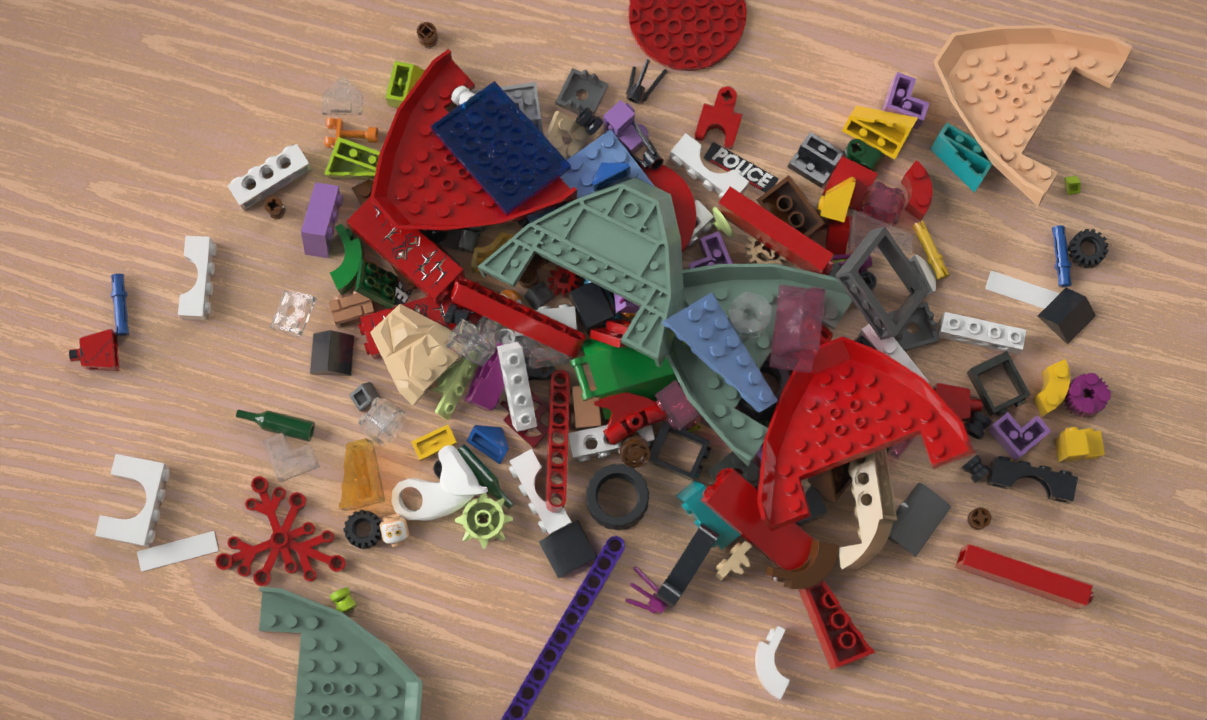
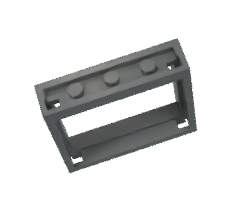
M885 226L871 230L835 275L880 340L895 337L929 292L928 287ZM876 246L910 292V295L892 319L857 272Z

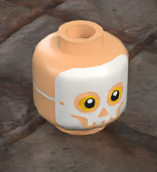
M399 514L384 517L379 525L382 540L385 543L391 544L392 547L404 544L403 541L409 537L406 519L400 517Z

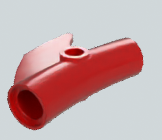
M629 392L610 395L594 402L595 406L608 408L611 411L610 421L603 433L613 446L647 426L666 420L665 410L661 402L658 403Z

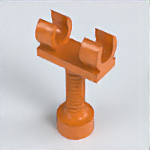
M326 118L327 128L336 129V138L324 137V145L327 148H334L338 137L366 138L368 143L378 142V127H369L367 131L343 130L344 122L341 118Z

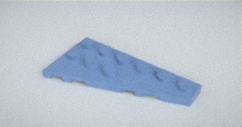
M712 292L661 322L666 328L669 327L676 333L675 336L680 341L686 342L691 347V351L715 373L718 372L725 378L724 381L729 386L732 385L740 392V396L756 411L761 412L778 401Z

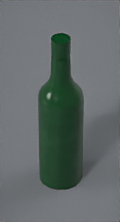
M238 409L236 417L255 422L264 431L308 442L311 441L315 429V422L273 411L253 413Z
M465 444L458 448V452L474 473L479 486L487 487L488 492L486 494H491L498 500L504 498L503 505L508 510L511 509L514 503L501 490L498 478Z

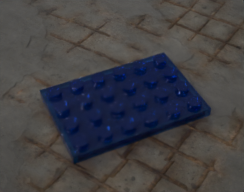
M495 81L430 126L432 132L506 215L571 169L569 162Z

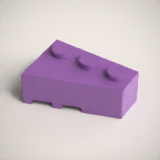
M315 182L301 230L305 255L329 258L335 224L338 220L339 206H342L343 195L340 194L339 186Z

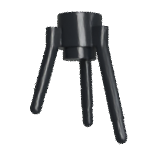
M646 60L638 82L634 86L636 67L633 66L626 98L635 104H641L642 101L646 102L649 94L667 73V69L662 71L645 92V87L641 84L650 60Z
M633 121L632 125L648 150L643 154L644 161L630 152L628 153L645 170L648 168L657 170L662 166L664 159L659 155L652 142L647 140L636 122Z

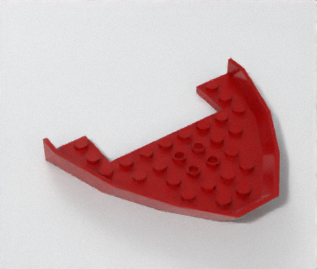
M447 49L432 60L397 108L379 154L370 197L373 204L395 229L453 230L516 222L576 200L577 189L575 187L570 189L554 170L550 168L520 192L447 112L446 109L454 104L451 98L456 88L465 86L470 91L475 88L474 82L454 62L451 51Z
M841 336L804 351L780 395L763 443L757 500L761 519L769 530L773 531L810 517L811 514L802 480L918 435H922L933 469L976 454L962 421L924 378L885 353Z

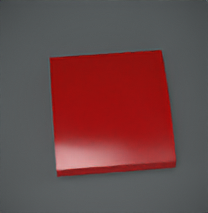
M841 156L822 195L825 196L827 190L853 177L856 183L848 208L858 213L878 173Z
M623 319L607 320L606 328L591 330L590 338L618 348L627 347V345L621 342V339L631 322Z

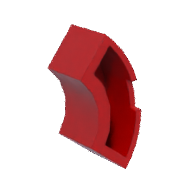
M916 160L903 176L901 183L908 193V204L905 210L921 221L930 207L933 188L928 172Z

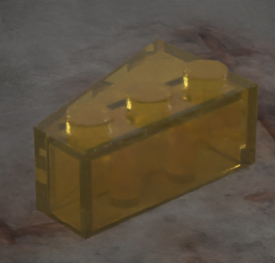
M365 438L346 443L343 467L344 478L341 484L342 495L339 509L350 511L385 502L374 441Z

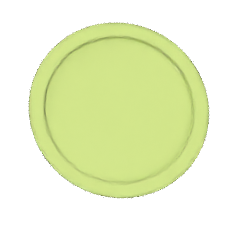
M713 207L712 213L716 221L713 224L718 231L722 230L728 237L734 238L733 231L724 216L716 207Z

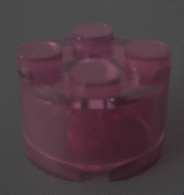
M879 181L873 182V185L868 186L859 208L860 215L863 212L866 215L865 219L876 225L887 226V223H893L892 226L897 225L905 204L904 191L899 188L887 187Z

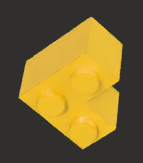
M1070 427L1060 432V435L1054 438L1058 463L1097 459L1105 455L1101 430L1094 431V428L1078 430V427Z

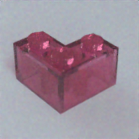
M675 380L655 394L658 399L656 401L658 407L663 412H667L669 415L668 421L674 429L689 430L704 419L687 399L679 381Z

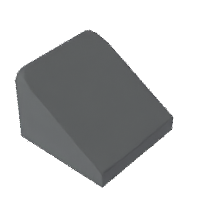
M542 281L529 288L524 297L534 310H538L539 307L546 305L555 298V295L545 282Z
M371 382L361 384L349 394L359 412L381 399Z

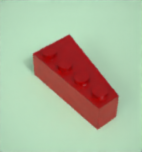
M824 580L812 587L799 589L830 670L875 653L872 647L865 641L860 630L855 627L848 613H845L840 606V602Z

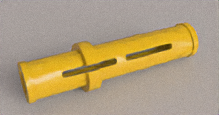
M925 222L915 223L912 228L928 258V265L932 266L938 281L941 278H947L950 274L942 260L943 256L939 254Z

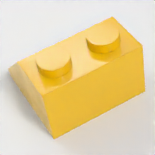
M851 177L827 190L825 196H820L818 203L820 216L841 222L845 221L856 183L855 178Z

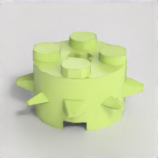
M483 493L479 499H474L465 504L463 516L455 518V522L462 524L466 530L463 540L467 541L474 538L480 541L483 549H486L489 541L496 538L504 541L506 538L502 531L505 524L513 521V517L505 515L502 510L505 499L501 498L494 501L488 498L486 493ZM481 516H489L488 523L479 524L481 522L479 518Z

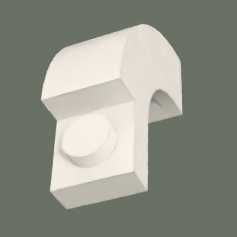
M779 626L775 630L771 628L766 638L769 641L768 644L762 641L759 642L755 655V667L757 676L765 690L776 699L781 700L790 680L778 672L774 663L776 648L785 632V629Z

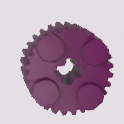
M1084 373L1070 381L1064 400V406L1067 407L1066 410H1070V414L1074 413L1075 416L1078 414L1079 417L1083 416V418L1093 417L1101 412L1111 397L1110 390L1107 389L1108 385H1105L1106 382L1102 381L1103 378L1099 379V376L1095 373H1088L1087 375ZM1087 393L1089 397L1085 398L1083 394Z

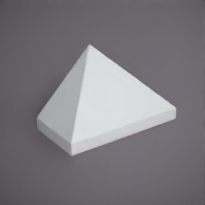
M914 255L908 260L928 287L929 292L926 294L927 296L936 289V275L931 265H928L919 255Z

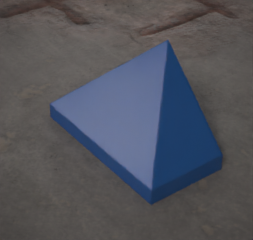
M601 163L592 181L594 191L600 190L631 174L630 165L628 163Z
M475 425L466 440L499 465L509 450L502 427Z

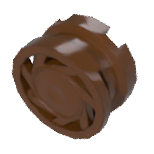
M630 435L622 440L619 450L625 465L639 468L647 464L651 453L648 443L640 435Z

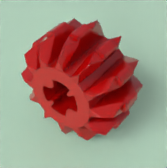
M556 265L557 271L551 270L550 274L553 277H548V282L552 283L549 289L555 290V296L562 292V298H566V293L570 295V291L579 288L578 285L582 284V279H579V275L565 268L561 269V266ZM562 278L568 279V284L562 283Z

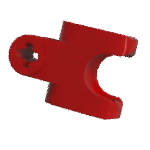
M724 86L719 89L714 106L704 103L695 131V140L703 141L709 130L719 129L725 136L724 148L733 149L743 116L741 113L734 112L737 100V93L734 88ZM726 96L729 97L728 101H724Z

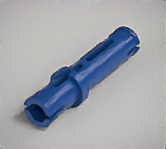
M1058 225L1052 227L1056 257L1054 267L1058 274V287L1065 288L1072 286L1070 277L1071 263L1068 259L1065 226Z
M117 273L111 275V298H113L116 335L125 336L129 335L126 297L128 294L125 291L124 274Z

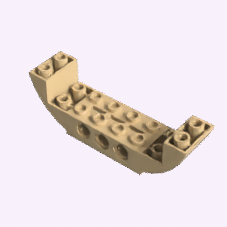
M886 448L853 460L848 466L849 475L853 480L851 491L856 500L855 516L859 520L860 527L858 528V537L862 544L839 547L837 561L841 569L858 570L872 561L885 546L891 533L893 521H897Z

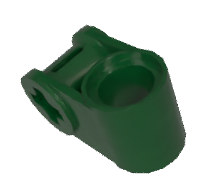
M852 139L844 151L847 159L876 172L885 158L881 151L869 146L860 139ZM854 147L858 149L855 153L852 152Z

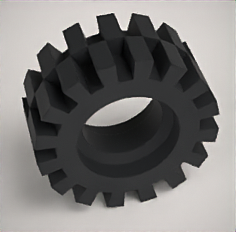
M1085 229L1078 232L1072 238L1068 251H1070L1069 257L1074 258L1072 260L1073 263L1078 262L1077 266L1079 267L1084 265V268L1089 266L1092 268L1106 257L1109 245L1105 243L1106 237L1102 238L1100 236L1101 232L1095 233V229L1091 231ZM1083 242L1093 243L1096 249L1095 254L1091 256L1085 255L1081 251V244Z
M368 510L355 511L352 516L349 515L347 517L349 519L344 523L345 537L348 542L360 549H369L371 546L377 545V542L381 540L379 526L381 520L379 517ZM364 521L370 523L371 533L367 537H359L356 533L357 525Z

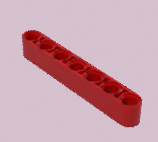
M456 278L450 294V299L453 302L567 356L577 357L585 340V335L580 331L467 278Z
M562 369L553 372L549 384L546 507L552 513L562 511L567 499L570 377ZM560 378L565 383L560 385L554 380ZM561 398L564 403L557 404L554 399ZM561 418L564 423L557 424L553 419ZM559 437L563 440V443L556 444L553 438ZM559 457L562 463L555 464L552 458ZM558 477L562 483L554 484L551 479ZM554 497L559 498L561 504L554 505L551 499Z

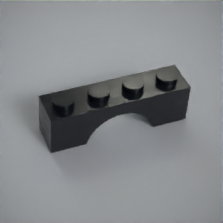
M998 456V458H994L991 461V471L988 474L986 485L1007 490L1012 487L1017 479L1031 478L1038 481L1044 487L1049 500L1066 504L1074 501L1078 477L1072 476V472L1065 470L1055 472L1051 471V467L1042 465L1037 468L1031 466V463L1026 461H1018L1016 463L1010 461V458L1005 456Z

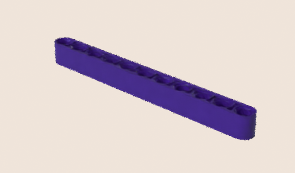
M612 536L605 543L501 720H525L621 558L625 550V543L621 537ZM613 541H618L622 545L621 549L617 552L612 551L609 547ZM603 559H607L611 563L610 568L607 570H602L599 567V562ZM590 578H598L600 585L597 588H591L588 585ZM582 595L589 598V604L585 607L579 606L577 603L578 598ZM574 613L578 616V622L575 625H570L566 622V618L569 614ZM565 632L567 634V641L562 644L556 642L555 637L557 633ZM549 650L556 652V659L553 662L545 660V653ZM537 669L545 671V678L541 681H537L534 678V672ZM527 687H531L534 690V697L529 700L523 697V690ZM515 706H521L523 709V715L520 718L512 716V709Z

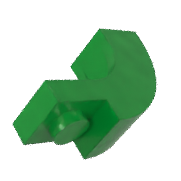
M340 224L335 228L344 245L345 257L342 264L329 273L338 292L342 295L356 284L359 262L365 257L359 238L354 239L350 229H345L343 224Z

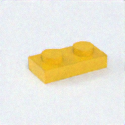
M449 424L411 441L419 461L439 453L445 446L458 444Z

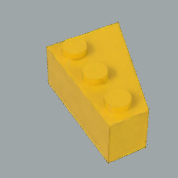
M856 105L849 115L842 132L855 139H860L883 154L896 159L918 118Z

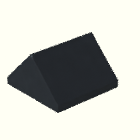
M590 282L570 291L569 299L572 305L575 306V312L587 335L591 334V330L598 329L607 320H611L616 316L603 287Z
M1065 288L1038 315L1066 344L1096 316L1087 297L1068 288Z
M333 330L314 333L310 374L352 376L355 336Z
M811 484L805 493L811 516L794 522L799 527L820 519L827 513L819 491Z

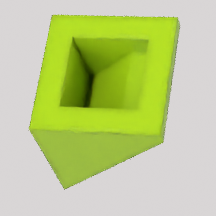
M1077 176L1064 177L1068 195L1081 193V181Z

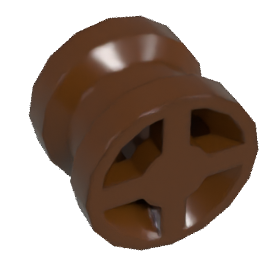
M984 507L975 508L968 515V524L975 530H981L990 524L991 514Z

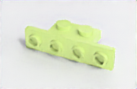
M471 340L469 344L473 349L438 378V388L431 389L443 394L435 413L446 420H449L485 351V347L475 340Z

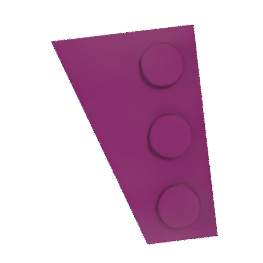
M502 343L487 345L464 402L484 411H492L497 407L499 397L505 387L497 346L504 345Z

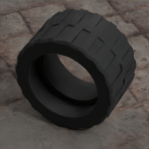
M770 354L761 367L760 372L771 374L778 380L779 391L775 397L779 401L780 395L790 378V371L783 360L781 361L776 355ZM742 398L735 409L755 421H765L773 417L778 401L763 411L758 412Z
M611 464L610 466L602 467L588 482L589 485L586 489L588 511H590L592 518L599 525L607 529L625 530L636 525L644 517L649 503V488H647L646 480L643 479L640 472H637L635 468L625 464ZM613 478H622L629 481L637 492V503L634 509L627 515L620 517L608 515L601 509L598 503L599 489L606 481Z

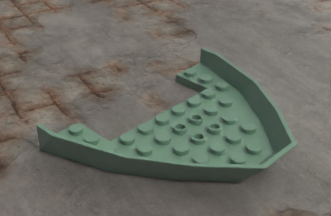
M636 177L588 193L531 222L478 266L483 277L486 278L487 275H490L515 287L534 255L537 254L640 306L639 311L621 339L623 344L654 359L658 367H661L671 350L674 331L669 327L666 328L661 322L679 312L683 294L680 232L671 194Z
M717 264L683 270L684 289L679 311L712 292L760 370L798 310L809 314L817 321L835 330L853 300L836 277L779 264ZM674 332L671 350L667 355V359L687 399L728 447L749 467L764 443L768 428L735 409L742 399L740 392L732 385L729 386L724 381L725 378L718 372L715 373L694 354L689 345H682V341L675 336L676 333Z
M259 587V591L262 592L259 631L301 633L294 720H420L423 681L385 643L342 612L282 588Z

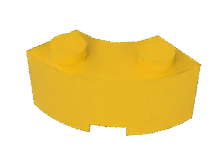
M1066 359L1045 368L1041 372L1043 388L1033 398L1041 417L1054 410L1064 400L1068 392L1070 371Z

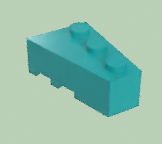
M946 122L930 149L974 193L992 166L977 140Z
M694 480L675 496L681 502L684 511L694 518V524L697 528L704 524L720 534L713 548L717 547L723 550L738 538L740 534L701 501L706 487Z

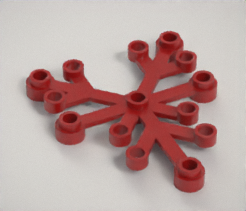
M257 476L252 480L251 488L256 493H259L263 504L254 498H249L246 500L245 506L250 511H258L267 515L273 530L270 539L251 546L242 542L238 537L232 536L228 539V546L231 549H239L241 551L232 555L221 553L215 560L216 566L226 571L231 569L235 562L244 559L237 571L240 576L247 577L251 574V565L256 554L272 548L263 569L256 571L253 576L255 584L261 587L270 584L272 580L270 573L280 552L285 563V571L290 574L297 572L298 565L293 561L289 548L297 552L304 571L303 577L308 582H313L317 578V573L312 569L308 556L328 564L329 568L334 572H342L346 567V560L342 556L334 555L331 557L312 549V547L324 542H333L334 534L330 530H325L321 535L301 543L293 540L305 534L312 535L316 530L314 524L306 522L302 527L290 531L298 511L303 509L307 503V499L302 493L295 492L290 495L289 504L291 507L282 527L280 526L275 512L280 501L286 497V490L282 487H276L273 490L272 500H270L267 491L269 482L262 476ZM264 482L262 489H258V483ZM278 490L283 491L281 497L276 496ZM297 498L302 499V503L300 505L295 504V500ZM251 501L256 503L254 508H249ZM307 525L312 526L311 532L305 531ZM326 533L331 534L330 540L324 539ZM280 536H283L285 540L283 543L279 544L278 538ZM237 539L238 544L232 547V540ZM225 558L229 560V564L227 566H223L222 561ZM337 560H340L342 563L339 568L334 566ZM291 563L295 565L293 571L288 570V565ZM246 566L248 568V572L246 574H242L241 569ZM310 571L314 573L312 579L307 578V573ZM262 575L267 576V580L265 582L260 581V577Z

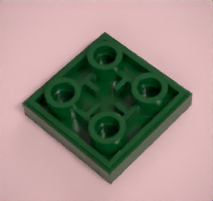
M362 259L359 262L355 292L391 309L395 302L398 277L392 272L378 267L375 263Z

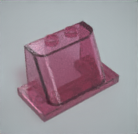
M779 285L769 367L812 372L813 360L819 351L826 289Z

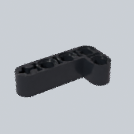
M701 524L671 573L660 587L656 597L674 607L720 534Z

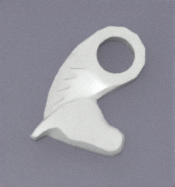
M448 445L443 447L438 453L442 464L440 482L426 481L413 477L403 480L393 489L391 502L395 512L401 517L408 520L428 521L457 511L475 495L486 493L488 490L487 487L479 486L474 473L454 446ZM406 487H414L422 494L423 503L419 510L413 511L404 505L402 494Z

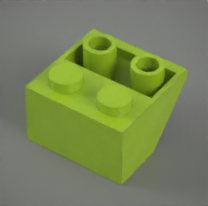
M394 61L386 93L388 106L398 108L425 70L414 64Z

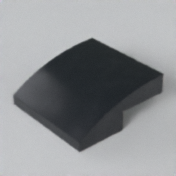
M809 132L787 167L822 188L844 152Z
M578 520L539 541L558 579L598 557Z

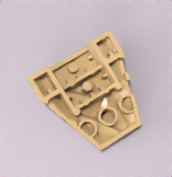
M401 304L370 332L397 390L412 406L428 392L427 389L442 374L473 349L457 332Z

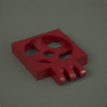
M531 390L532 402L540 404L534 411L537 427L533 428H536L541 435L534 437L526 436L525 434L529 429L516 431L512 425L508 404L502 401L500 405L509 412L503 421L534 449L548 434V427L541 422L540 417L546 411L549 412V406ZM557 417L553 420L555 423H558L561 420V418Z

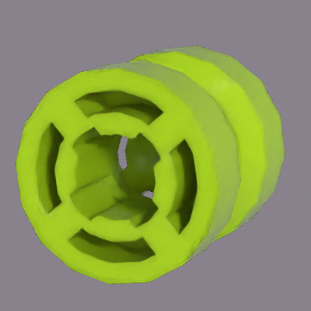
M344 587L330 595L331 601L336 604V610L346 613L358 606L356 601L350 596L351 591L349 587Z

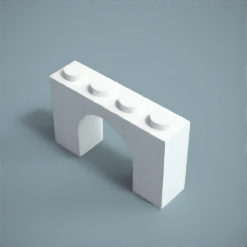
M115 454L111 475L140 482L146 491V504L143 510L131 519H117L100 515L95 536L149 547L155 538V531H153L155 522L157 523L160 518V502H163L165 498V482H168L170 478L169 466L160 462Z

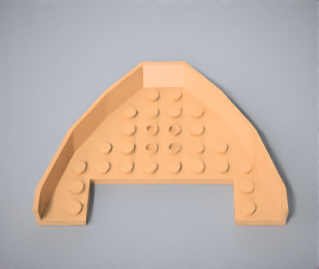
M1051 25L996 26L952 33L933 62L950 101L990 162L1034 204L1039 206L1058 172L1023 155V151L1073 71L1110 88L1125 64L1133 46L1115 37Z

